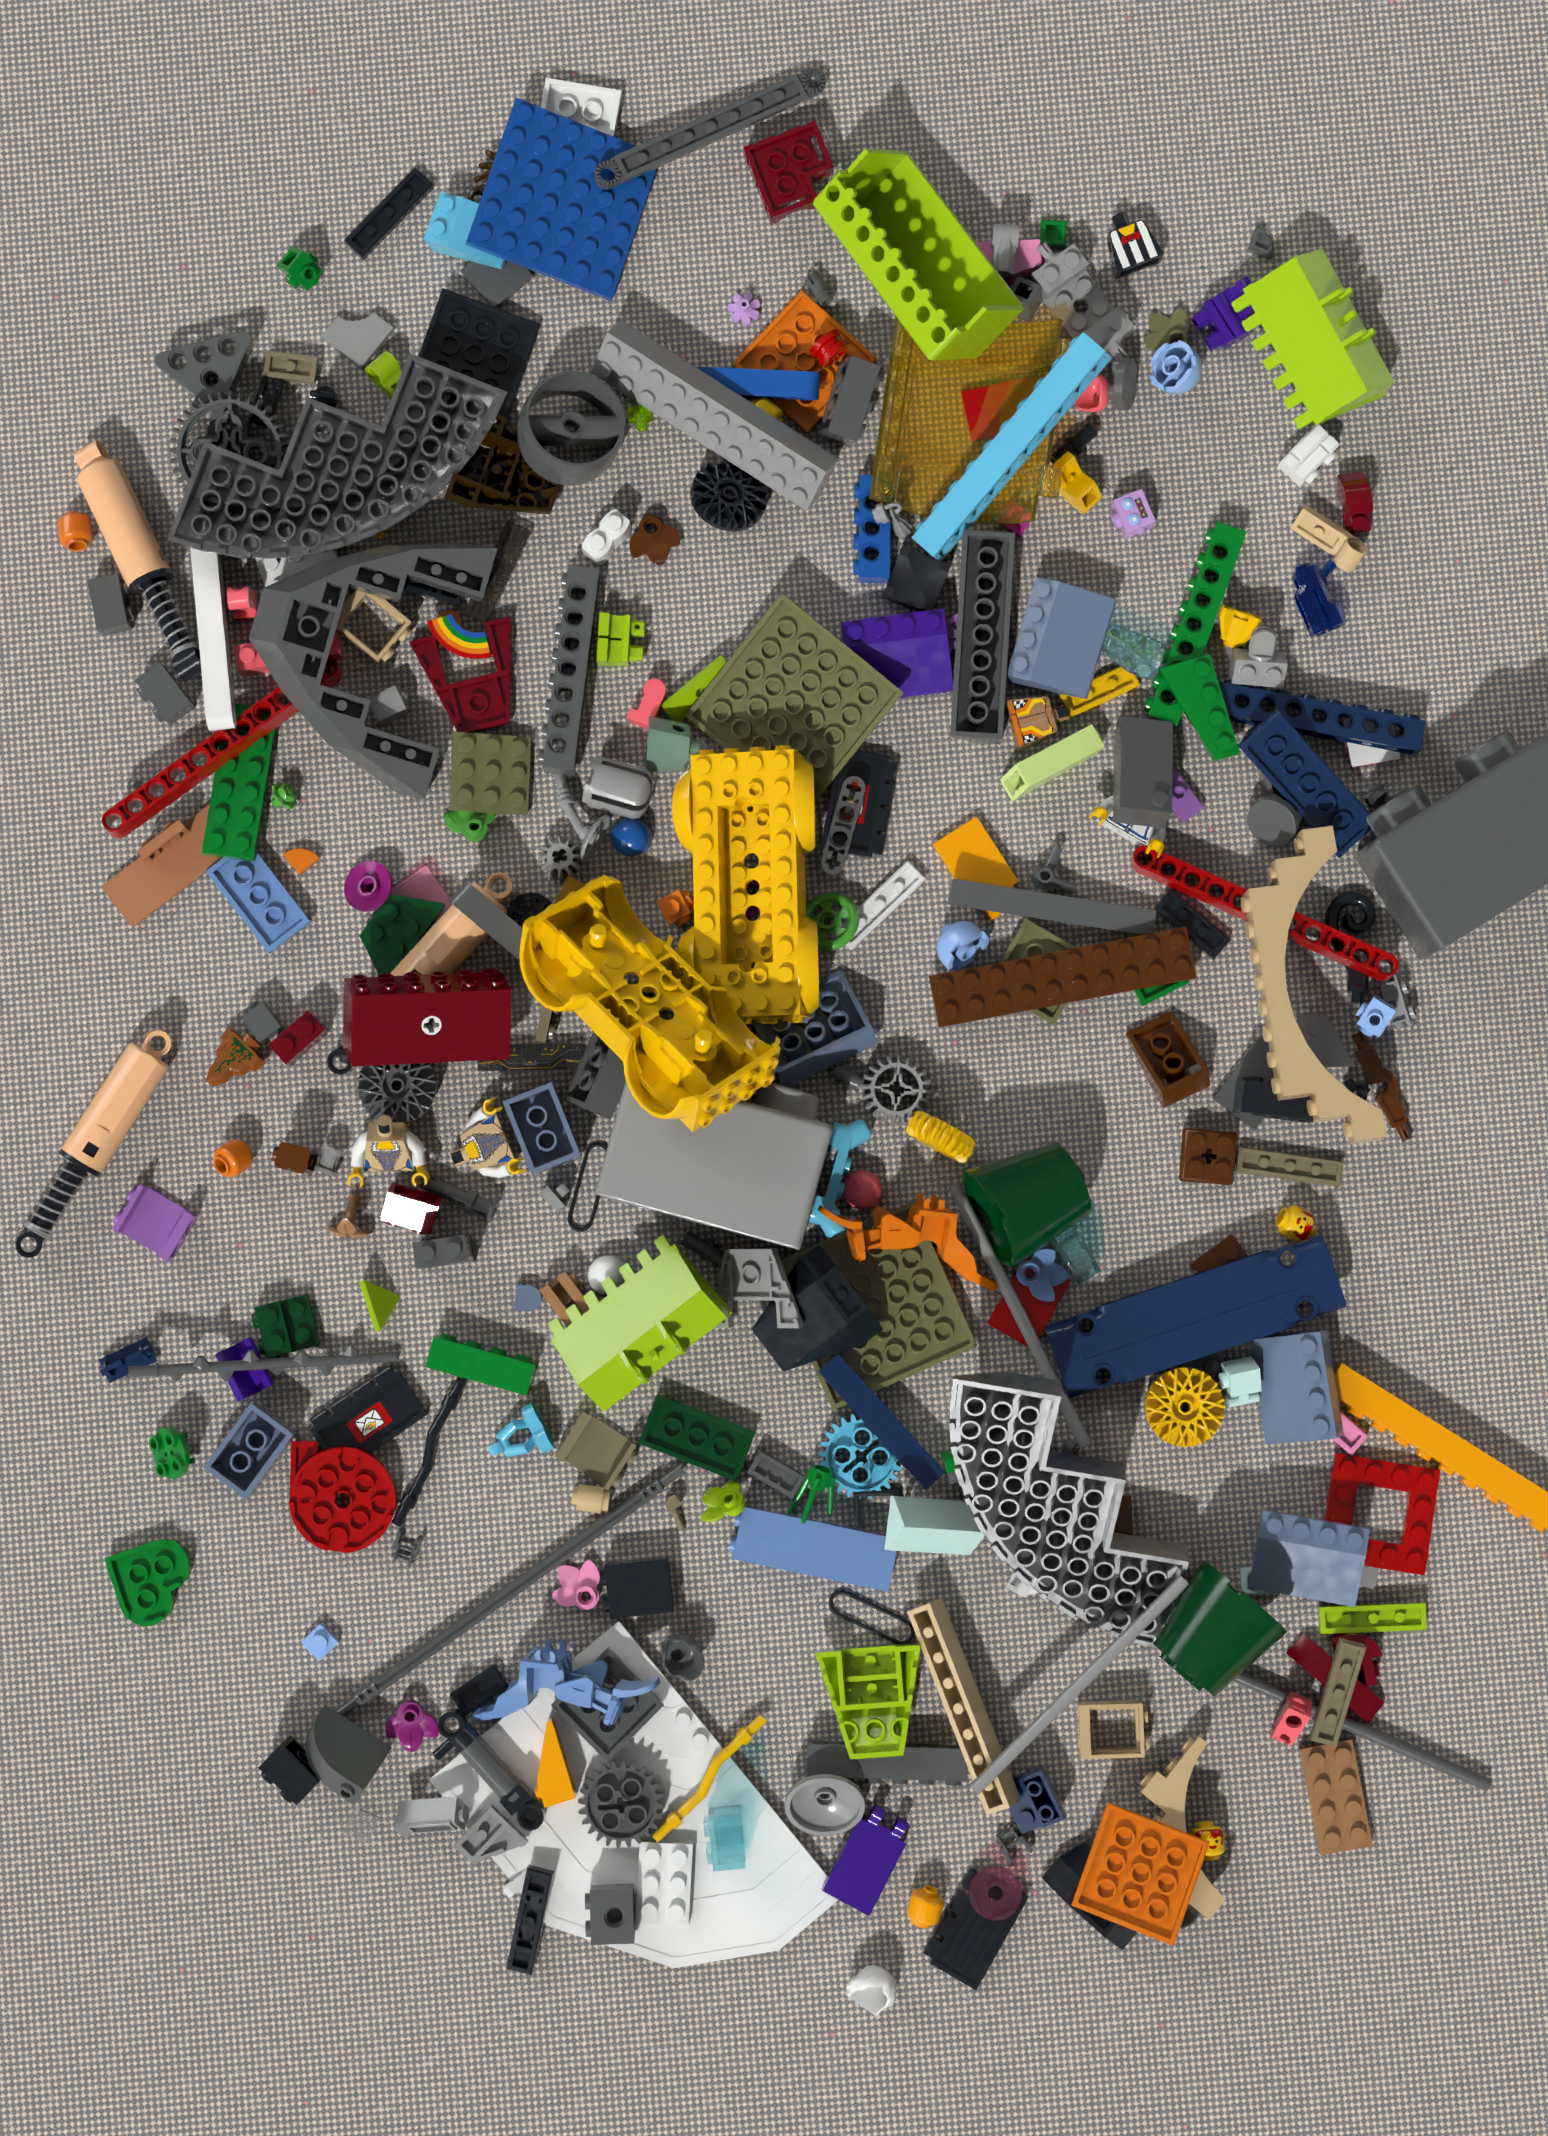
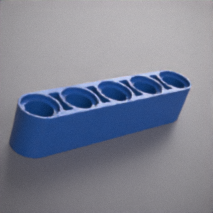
M696 367L741 397L819 400L820 373Z

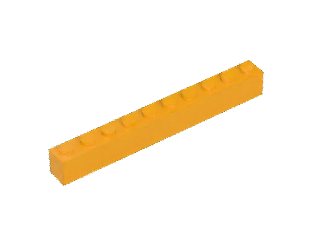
M1336 1363L1334 1374L1339 1404L1342 1402L1349 1407L1347 1411L1359 1419H1362L1363 1416L1372 1421L1370 1426L1383 1434L1385 1430L1395 1435L1392 1440L1405 1448L1408 1444L1417 1449L1415 1454L1427 1462L1430 1459L1435 1460L1439 1463L1438 1469L1450 1476L1455 1473L1462 1477L1460 1482L1468 1488L1475 1490L1478 1487L1485 1492L1483 1497L1497 1505L1499 1501L1508 1506L1505 1511L1520 1519L1521 1515L1529 1519L1528 1525L1541 1533L1544 1529L1548 1531L1547 1491L1343 1363Z

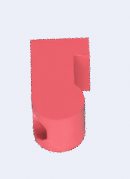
M250 586L243 588L228 587L227 602L229 610L233 611L234 620H254L258 608L257 593Z
M650 679L645 683L643 687L644 696L638 710L630 708L627 715L628 722L648 730L649 716L658 718L662 708L661 704L665 701L667 695L665 685L659 679Z
M1290 1691L1284 1707L1273 1724L1270 1737L1292 1746L1311 1718L1313 1700Z

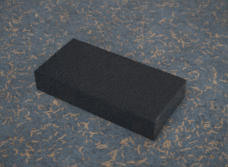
M494 1663L449 1695L459 1710L466 1716L509 1685Z

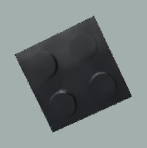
M291 1735L258 1767L262 1771L261 1776L269 1784L274 1783L281 1790V1796L287 1802H293L296 1806L320 1782L308 1763L305 1748Z

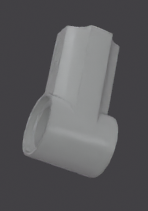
M994 223L991 243L993 248L992 265L1001 277H1013L1020 225Z

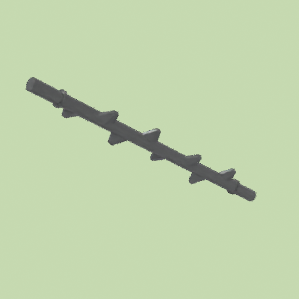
M350 1344L342 1355L309 1356L304 1350H299L295 1357L259 1359L253 1350H248L243 1360L208 1362L204 1356L200 1355L193 1363L160 1365L156 1363V1365L129 1366L128 1370L129 1377L169 1375L174 1381H179L183 1374L217 1372L223 1381H229L234 1371L270 1369L274 1375H280L284 1368L318 1366L323 1375L327 1376L335 1365H371V1363L397 1362V1352L370 1353L368 1351V1353L359 1354L354 1345Z

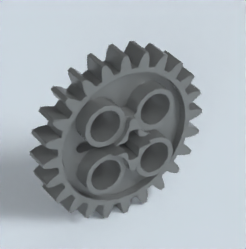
M623 1758L621 1766H618L615 1759H612L610 1768L603 1762L601 1764V1773L593 1769L594 1779L585 1778L589 1788L581 1787L580 1792L586 1795V1797L578 1798V1803L585 1805V1807L579 1809L578 1813L587 1815L582 1820V1825L590 1823L591 1826L588 1833L591 1834L597 1831L596 1841H599L603 1836L606 1837V1846H609L612 1840H616L617 1848L620 1847L622 1841L626 1842L628 1848L631 1847L632 1839H635L640 1844L642 1841L641 1834L649 1838L651 1833L648 1828L657 1829L658 1825L654 1819H662L663 1817L657 1811V1809L665 1807L664 1803L658 1802V1799L664 1797V1792H656L661 1783H652L655 1775L654 1772L647 1776L644 1774L646 1765L640 1770L636 1769L637 1761L635 1760L631 1766H627L626 1758ZM628 1781H635L639 1785V1790L636 1793H629L625 1790L624 1785ZM603 1786L610 1787L613 1791V1796L604 1799L599 1795L598 1790ZM619 1797H622V1800L625 1802L634 1800L638 1797L645 1798V1800L641 1802L635 1801L626 1803L625 1809H621L620 1805H613L602 1810L598 1809L599 1805H611L617 1803ZM641 1808L644 1811V1817L640 1820H635L630 1816V1810ZM613 1813L617 1816L618 1822L615 1825H608L603 1819L604 1815Z

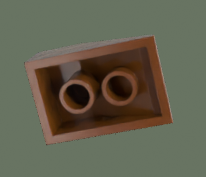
M1172 1011L1126 1033V1037L1149 1085L1163 1108L1210 1086V1074L1207 1066Z

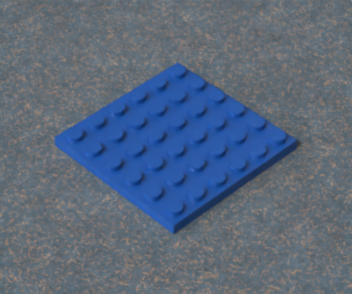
M515 98L465 245L611 301L656 169L612 189L599 187L594 179L595 169L598 164L636 146ZM604 169L600 172L601 178L606 182L612 181L615 177L610 169Z

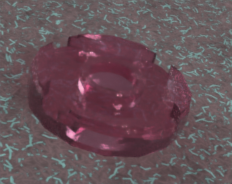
M998 1865L986 1866L976 1872L970 1881L968 1890L970 1903L980 1916L998 1921L1008 1918L1018 1909L1022 1898L1021 1885L1016 1875L1006 1867ZM993 1886H999L1003 1890V1894L998 1900H992L988 1896V1890Z

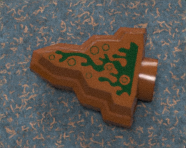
M228 1027L221 1036L222 1043L216 1050L217 1060L210 1066L206 1081L212 1087L227 1083L234 1075L244 1076L251 1070L257 1072L267 1064L257 1052L261 1045L248 1032L241 1036L234 1029Z

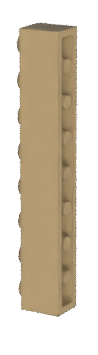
M941 1597L907 1611L919 1644H921L924 1657L971 1777L974 1780L1002 1753V1750ZM1008 1766L979 1794L986 1815L1010 1808L1021 1800Z

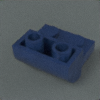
M1042 1765L1029 1768L1024 1773L1012 1777L1021 1800L1011 1806L1009 1810L1021 1834L1038 1827H1047L1067 1817Z

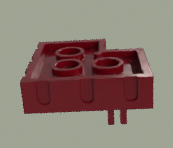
M816 120L802 127L798 126L787 130L778 136L774 135L763 139L754 145L750 144L743 147L744 158L771 225L796 211L815 209L813 200L817 197V194L814 192L812 182L834 175V166ZM812 137L817 141L823 161H819L811 140ZM797 200L800 201V202H797V203H794V204H792V205H789V206H786V207H784V208L779 209L780 206L789 204V203L794 202V201H797Z

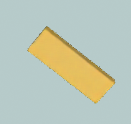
M1130 662L1093 678L1087 699L1059 694V698L1062 704H1065L1067 707L1069 719H1072L1140 687L1141 684Z

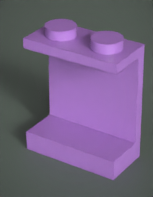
M139 1184L138 1187H133L128 1194L126 1200L129 1202L124 1210L121 1209L115 1216L113 1223L116 1225L113 1231L123 1233L159 1254L158 1257L163 1260L172 1262L199 1216L146 1185Z

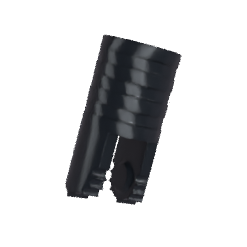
M261 377L254 405L261 399L264 401L261 409L264 410L269 405L272 407V411L268 415L271 417L275 414L284 382H276L271 398L265 396L268 388V378ZM251 414L250 421L252 423L267 427L257 415Z

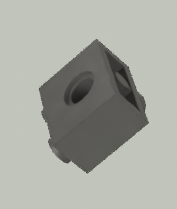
M634 1884L591 1885L590 1893H585V1910H590V1920H586L585 1932L586 1937H591V1945L634 1944ZM612 1908H617L622 1912L623 1916L618 1920H613L608 1916V1911Z

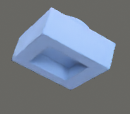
M320 1623L301 1643L318 1661H321L340 1641Z

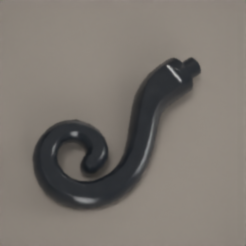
M1343 892L1336 896L1329 904L1325 914V925L1339 930L1338 921L1341 910L1345 906L1353 904L1363 910L1364 919L1362 922L1356 923L1350 913H1346L1342 920L1343 926L1352 934L1365 933L1371 929L1375 921L1374 905L1367 896L1360 892ZM1338 940L1330 941L1334 951L1342 950L1341 942ZM1354 953V956H1355L1356 960H1358L1359 962H1361L1360 959H1359V958L1356 956V954ZM1345 966L1347 971L1346 992L1351 994V1003L1361 1004L1362 995L1368 992L1367 975Z

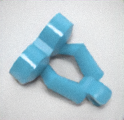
M534 1402L521 1408L523 1420H512L496 1434L498 1442L488 1447L492 1456L504 1452L506 1457L527 1454L535 1445L542 1453L556 1448L554 1440ZM517 1429H530L532 1436L524 1444H511L509 1438Z

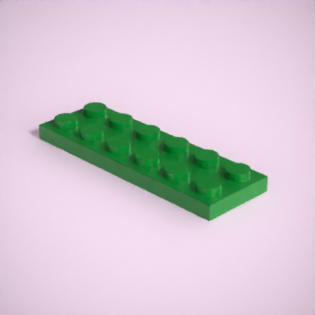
M235 703L236 717L249 709L251 705ZM264 712L260 716V720L268 719L271 716V712ZM242 728L239 731V735H246L250 728ZM277 728L266 736L261 737L250 745L248 749L228 761L215 772L202 847L203 855L255 862ZM221 743L218 751L225 750L229 743Z

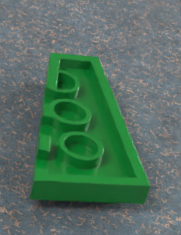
M1210 654L1160 668V674L1165 678L1172 694L1178 700L1184 710V714L1196 730L1197 736L1212 761L1217 762L1238 756L1240 754Z

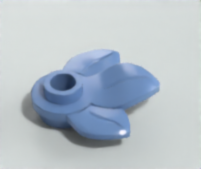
M1052 1249L1038 1250L1031 1260L1022 1262L1016 1270L1018 1281L1022 1285L1029 1287L1033 1297L1045 1302L1055 1300L1053 1286L1063 1283L1069 1277L1068 1272L1062 1266L1053 1263L1055 1250ZM1028 1268L1034 1271V1276L1030 1279L1026 1278L1024 1274Z

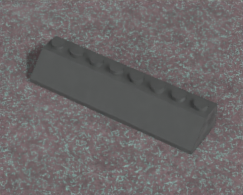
M963 530L950 737L973 743L999 745L1003 739L1015 533Z

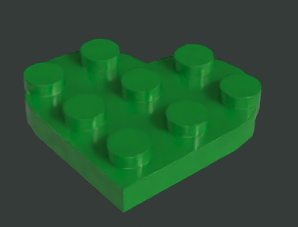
M155 1540L104 1558L121 1611L126 1619H130L134 1624L141 1625L142 1627L156 1625L172 1612L174 1603L173 1590L180 1587L190 1576V1556L185 1547L177 1540Z

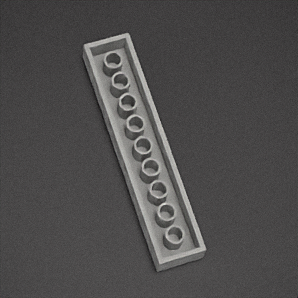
M620 320L607 332L591 370L592 374L807 511L819 499L838 461L837 457L623 320Z

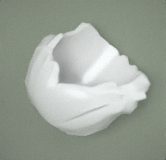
M875 1965L866 1966L860 1970L846 1987L845 1994L852 2001L854 2000L856 2004H859L875 2016H878L887 2007L893 2006L897 1990L894 1977L885 1969Z

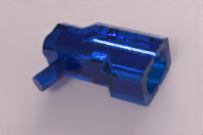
M1331 560L1320 570L1316 564L1310 566L1309 562L1295 568V573L1291 577L1297 589L1294 600L1311 639L1325 634V630L1330 632L1340 628L1347 622L1339 601L1331 599L1326 588L1327 582L1325 578L1337 567Z

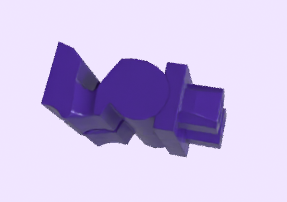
M1247 276L1238 280L1232 288L1228 287L1224 292L1203 303L1202 309L1192 318V322L1197 330L1200 331L1208 325L1212 328L1213 333L1204 339L1210 351L1219 349L1222 346L1224 349H1227L1232 344L1245 339L1254 331L1253 329L1247 332L1242 325V321L1255 314L1252 306L1250 305L1237 313L1231 304L1234 300L1244 295L1243 288L1251 284Z

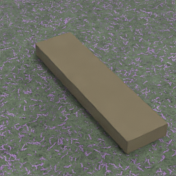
M1239 1146L1235 1173L1340 1187L1344 1161Z
M1339 1637L1309 1736L1311 1741L1337 1747L1367 1648L1365 1644Z

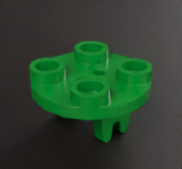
M164 1427L158 1430L155 1436L150 1437L149 1446L153 1451L156 1462L155 1470L158 1476H166L169 1479L181 1478L186 1474L189 1464L195 1463L194 1458L190 1459L189 1449L185 1438L189 1437L188 1432L181 1434L173 1427Z

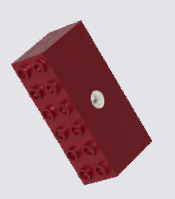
M485 969L479 973L459 970L454 974L433 971L430 975L407 972L404 976L381 973L377 977L355 974L351 978H344L343 1048L351 1067L510 1059L511 988L502 972L498 970Z

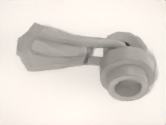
M883 502L875 505L876 508L872 509V513L877 524L881 522L886 524L890 522L889 517H892L894 535L899 538H906L910 535L912 526L898 515L902 510L900 503L894 502L884 506Z

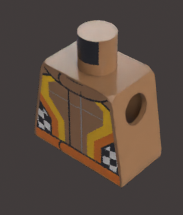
M1047 696L1007 700L1005 703V710L1017 753L1054 737L1058 732L1056 723L1069 720L1066 705L1051 708Z

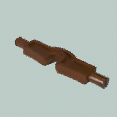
M1361 1031L1351 1035L1358 1048L1355 1055L1361 1065L1366 1082L1369 1085L1379 1082L1386 1084V1089L1375 1096V1102L1383 1111L1390 1128L1396 1127L1402 1142L1411 1139L1412 1136L1405 1124L1409 1119L1398 1098L1399 1086L1396 1078L1388 1069L1383 1067L1374 1046L1367 1045Z

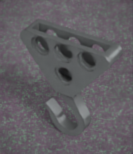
M240 330L158 353L155 357V364L169 377L198 398L203 397L208 403L210 402L208 398L209 393H213L215 399L218 400V391H223L225 398H228L229 390L235 391L254 346V341L248 332ZM228 343H236L235 352L232 354L224 352V348ZM203 350H211L212 354L208 360L201 361L199 359V355ZM178 357H186L187 361L183 367H175V360ZM212 374L218 375V383L214 386H208L206 383L207 378ZM227 407L212 410L207 436H215L216 419L221 413L227 411ZM248 417V419H247V421H246V424H247V437H249V438H250L249 432H250L251 423H252V422L250 421V417ZM239 440L238 445L242 446L244 450L246 444ZM230 447L228 451L237 454V450L232 449V447Z

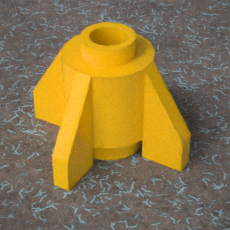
M1222 604L1219 612L1221 631L1219 638L1224 640L1223 645L1230 648H1238L1239 645L1244 646L1251 638L1253 629L1261 625V616Z

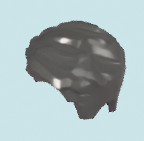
M686 1633L674 1634L661 1643L662 1666L671 1677L693 1681L701 1675L705 1667V1659L698 1642L691 1635Z

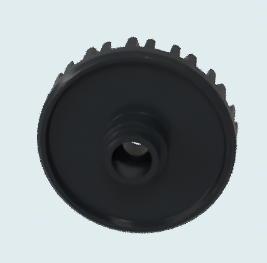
M715 459L713 463L708 462L706 468L702 465L700 470L697 471L690 488V500L696 513L706 523L720 530L737 532L753 527L762 518L768 504V498H766L768 489H765V484L761 485L759 480L739 467L732 465L731 462L728 463L726 459H723L721 464H717V459Z

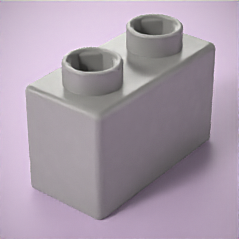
M626 1081L595 1194L607 1199L786 1248L800 1250L832 1135V1128L827 1123L815 1120L820 1101L817 1096L771 1083L767 1087L757 1089L754 1103L741 1100L728 1113H721L715 1117L707 1127H700L692 1132L680 1119H660L646 1112L634 1099Z

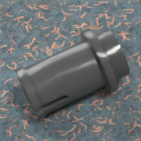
M815 271L809 274L811 279L806 277L804 282L814 294L815 302L821 306H826L834 299L833 291L827 288L819 272Z
M838 1063L831 1074L834 1082L838 1080L855 1090V1092H858L865 1079L846 1068L845 1063L843 1065Z

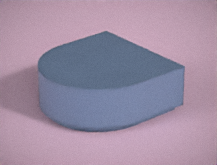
M516 1284L514 1311L529 1312L536 1310L542 1302V1294L539 1289L532 1285Z

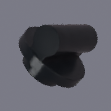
M321 386L315 391H310L311 399L334 408L336 407L338 397L331 387Z

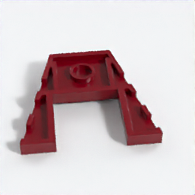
M510 616L485 622L497 672L451 684L446 682L436 638L432 635L409 641L457 732L476 733L510 724Z

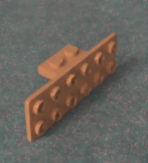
M209 805L185 823L180 820L168 822L162 827L161 830L163 832L155 838L151 836L141 843L142 848L137 851L140 855L138 859L102 885V889L130 926L135 927L222 859V857L202 854Z

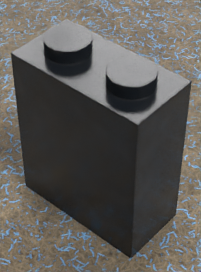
M669 1556L606 1563L604 1570H600L601 1585L607 1588V1597H603L604 1612L609 1613L610 1619L674 1612Z

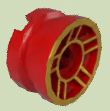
M837 329L830 330L823 335L809 351L813 358L819 360L818 364L822 369H826L836 363L850 347L846 340L840 338L841 333Z

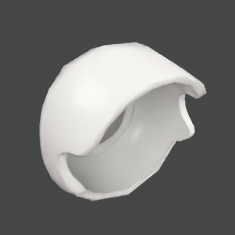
M605 1255L596 1258L588 1268L587 1279L590 1287L599 1294L607 1295L601 1285V1282L607 1277H611L617 1287L622 1285L625 1280L619 1272V1268L626 1262L615 1255Z

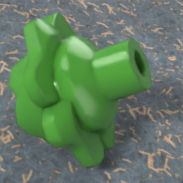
M278 781L271 786L273 790L272 796L274 797L271 803L274 807L285 806L291 810L297 806V792L291 784H282Z

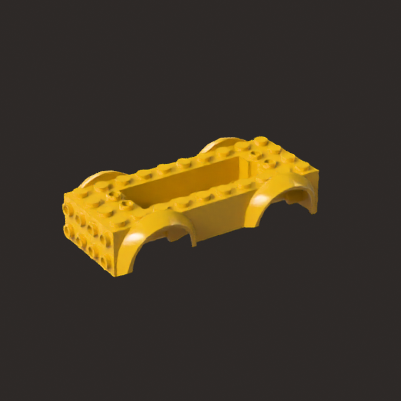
M789 745L776 746L775 750L765 751V747H751L750 752H740V749L728 748L724 749V753L718 754L714 753V750H699L698 755H690L691 768L678 778L672 796V816L675 832L682 846L693 855L694 925L681 936L677 953L711 987H724L727 990L734 1010L745 1025L752 1024L754 1019H756V1022H762V1024H776L778 1019L781 1018L782 1021H788V1023H802L803 1018L811 1017V1014L819 1008L817 922L806 917L805 854L815 848L813 765L805 760V757L797 752L796 749H791ZM752 853L756 854L759 858L758 866L753 869L747 868L745 865L746 856ZM756 880L760 885V889L756 894L750 895L747 892V885L750 881ZM750 906H757L760 910V917L755 921H750L746 917V910Z
M604 874L598 879L590 880L578 891L570 892L558 903L550 904L543 912L529 917L523 923L519 957L524 981L535 999L545 1008L559 1012L574 1011L623 1061L624 1075L628 1088L634 1099L646 1112L660 1119H680L692 1132L700 1127L705 1128L712 1123L715 1117L721 1113H728L736 1103L749 1099L757 1089L767 1087L772 1083L775 1078L776 1066L779 1062L780 1039L776 1036L775 1042L769 1045L755 1036L737 1015L730 1002L727 990L724 987H711L670 947L673 941L671 935H669L667 941H663L651 933L630 907L625 897L622 883L618 879ZM628 974L636 975L639 978V982L630 985L624 977ZM652 992L656 997L647 998L642 993ZM663 1009L671 1010L674 1013V1017L670 1020H664L659 1016V1012Z

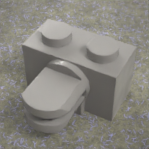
M1258 626L1254 628L1251 633L1248 649L1232 648L1228 668L1232 684L1284 688L1288 663L1284 652H1274L1277 639L1270 627Z

